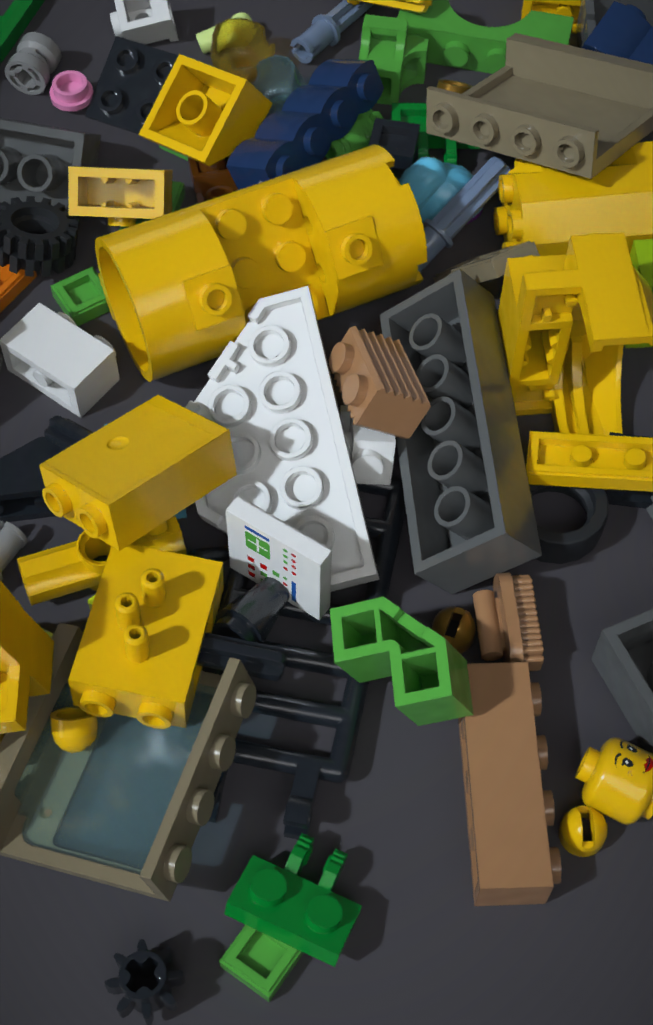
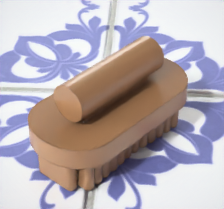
M510 572L496 573L493 581V591L479 590L473 594L480 652L483 660L495 661L502 658V663L528 662L529 671L541 670L544 662V647L541 640L542 635L540 634L538 611L536 610L533 579L530 575L511 576Z

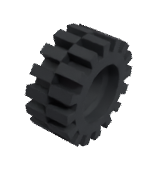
M27 196L26 202H22L19 197L11 198V205L3 201L0 203V266L4 267L9 264V271L17 274L20 269L25 270V276L34 277V271H40L42 277L50 276L51 269L57 274L64 272V266L70 268L73 265V259L76 257L78 219H74L75 216H68V211H65V205L58 202L52 206L51 199L43 198L42 202H35V196Z

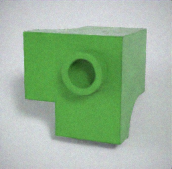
M365 14L358 60H373L384 86L382 95L377 103L387 105L399 103L400 95L405 88L415 84H424L429 39L408 37V19Z

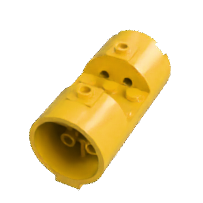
M370 145L96 238L95 251L100 272L98 276L112 319L116 321L128 352L141 375L148 382L220 357L230 341L235 342L248 323L247 315L258 299L308 286L317 320L421 283L423 277L418 271V265L427 262V244L423 222L409 183L401 185L390 169L394 167L395 159L391 154L379 145Z

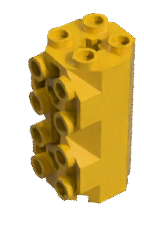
M653 141L638 142L592 179L516 158L514 168L508 174L499 175L498 180L499 197L502 206L494 208L493 217L496 235H504L502 249L530 241L535 243L540 256L567 254L571 235L624 232L630 253L634 240L652 239Z

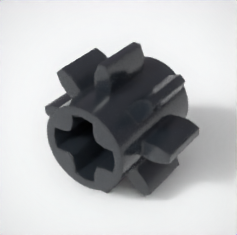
M141 939L137 945L138 951L130 954L127 958L123 954L115 953L113 957L119 967V977L110 978L105 981V987L108 993L115 995L125 994L117 1006V1011L122 1018L130 1015L133 1009L142 1012L147 1025H152L154 1012L164 1006L171 1011L177 1010L176 1001L171 995L172 987L181 986L186 981L183 971L177 969L167 971L166 969L172 963L174 957L169 946L163 948L157 955L149 951L144 939ZM139 974L145 978H149L154 974L158 985L152 991L145 986L137 990L133 980Z

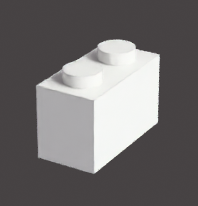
M40 302L0 339L5 363L10 372L80 418L120 380L116 352L105 338L99 335L93 337L79 328L67 314L63 312L55 313Z

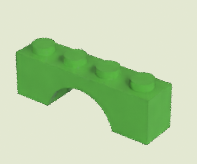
M433 0L432 5L423 14L399 10L397 17L408 19V37L429 39L427 63L490 74L505 66L506 39L519 33L569 45L574 17L531 10L528 15L514 24L501 27H486L473 24L461 18L452 9L449 0Z

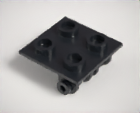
M116 36L85 117L139 134L179 55Z

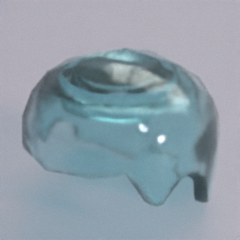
M274 55L258 62L256 66L258 77L252 83L254 87L273 103L266 118L274 112L282 111L288 96L296 88L306 85L303 76L290 57Z

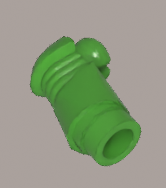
M372 109L358 114L352 129L341 139L332 141L330 149L325 155L326 159L329 160L369 146L375 118L384 119L379 111H372Z

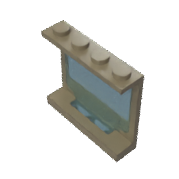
M59 623L52 636L54 651L50 694L29 697L26 730L5 733L0 744V855L170 902L177 884L182 883L189 873L192 862V846L200 826L206 825L211 817L214 807V791L222 771L228 770L233 762L236 749L235 738L243 718H248L254 709L256 686L241 660L230 657L223 675L201 671L186 728L171 725L167 729H155L143 725L137 718L113 714L111 717H97V737L85 750L77 753L63 751L54 742L51 733L50 714L58 709L74 707L68 679L83 632L79 626Z

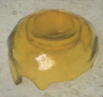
M244 18L226 19L216 24L210 48L211 61L214 67L247 79L251 84L258 83L271 74L275 62L276 45L274 43L268 44L263 25Z

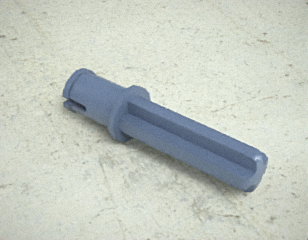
M343 0L326 15L319 14L315 16L312 20V25L291 41L290 46L295 47L291 49L293 55L304 64L310 63L328 45H336L340 40V33L374 4L360 2L358 5H351L346 0Z
M496 157L490 158L432 220L427 218L423 222L427 244V262L418 265L420 273L444 247H452V239L495 195L498 191L499 175L508 174L510 168L504 161Z

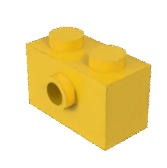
M68 166V216L108 217V226L130 227L136 225V218L154 219L172 213L173 170Z

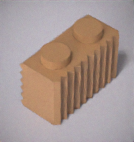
M353 326L348 329L342 341L333 347L329 357V368L331 374H335L336 386L340 387L339 392L342 393L344 405L348 406L347 412H351L350 418L353 419V425L403 439H410L431 405L400 340L392 341L391 336L384 339L382 334L375 336L374 331L367 333L365 328L358 331L357 327Z

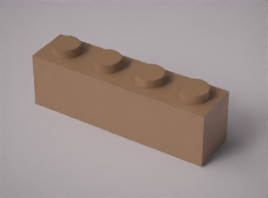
M528 662L467 664L474 715L458 718L474 906L546 904L554 884H560L562 871L558 847H549L547 826L554 825L555 809L552 791L543 790L541 770H547L548 747L545 735H536L534 717L540 716L542 710L539 682H530Z

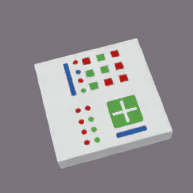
M237 496L225 510L230 568L257 584L265 577L278 580L288 591L289 603L320 620L330 607L331 548L244 498Z

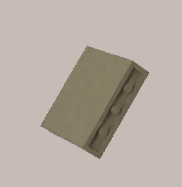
M515 33L506 39L505 66L464 93L460 94L433 86L427 88L426 133L589 179L595 177L653 131L652 64Z

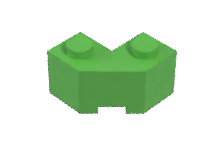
M384 596L330 609L334 663L356 681L362 683L392 676L395 707L418 726L474 715L467 660L444 637L421 624Z

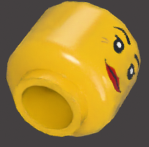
M618 737L608 739L600 750L589 746L575 775L576 779L584 782L582 789L584 804L625 825L633 824L641 817L649 820L653 816V754Z

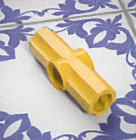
M176 516L167 520L168 529L162 535L153 536L147 533L131 543L133 545L187 555L182 531ZM83 531L77 541L17 558L18 567L31 606L87 588L97 591L106 561L99 562L93 559L98 556H108L111 546L99 538L94 539Z

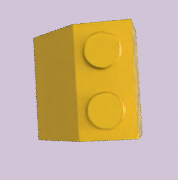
M179 54L138 135L210 166L230 156L243 141L254 138L257 129L265 120L273 103L247 79Z

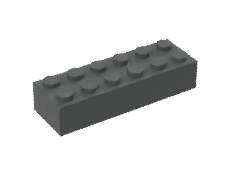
M459 269L380 314L384 339L391 336L392 341L400 340L431 405L410 439L396 437L414 574L450 594H455L496 576V573H503L542 556L495 298L484 287Z

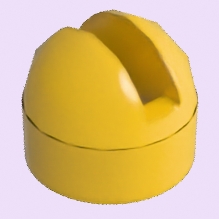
M79 706L58 709L50 714L51 733L54 742L63 751L70 753L81 752L95 741L98 732L97 716L84 712Z
M582 805L570 809L564 815L559 826L558 835L562 846L569 853L578 857H589L599 852L605 843L608 835V825L602 813L592 807ZM581 818L589 820L592 841H583Z

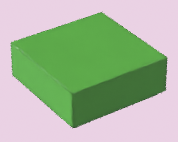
M93 266L51 285L54 299L63 312L77 326L110 312L98 273Z
M245 925L222 956L219 964L229 974L270 1002L304 952Z

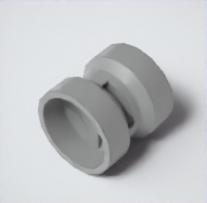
M29 32L20 40L16 49L17 53L11 56L4 71L9 83L17 90L29 95H39L45 90L50 80V74L56 70L62 55L58 45L50 37L42 33Z

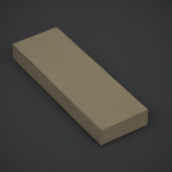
M527 241L468 259L435 274L436 277L433 279L436 283L461 269L477 283L503 276L505 274L507 258L540 255L535 243Z

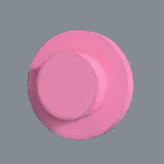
M68 70L54 77L49 94L51 102L56 108L75 112L90 104L94 91L92 84L84 74L79 71Z

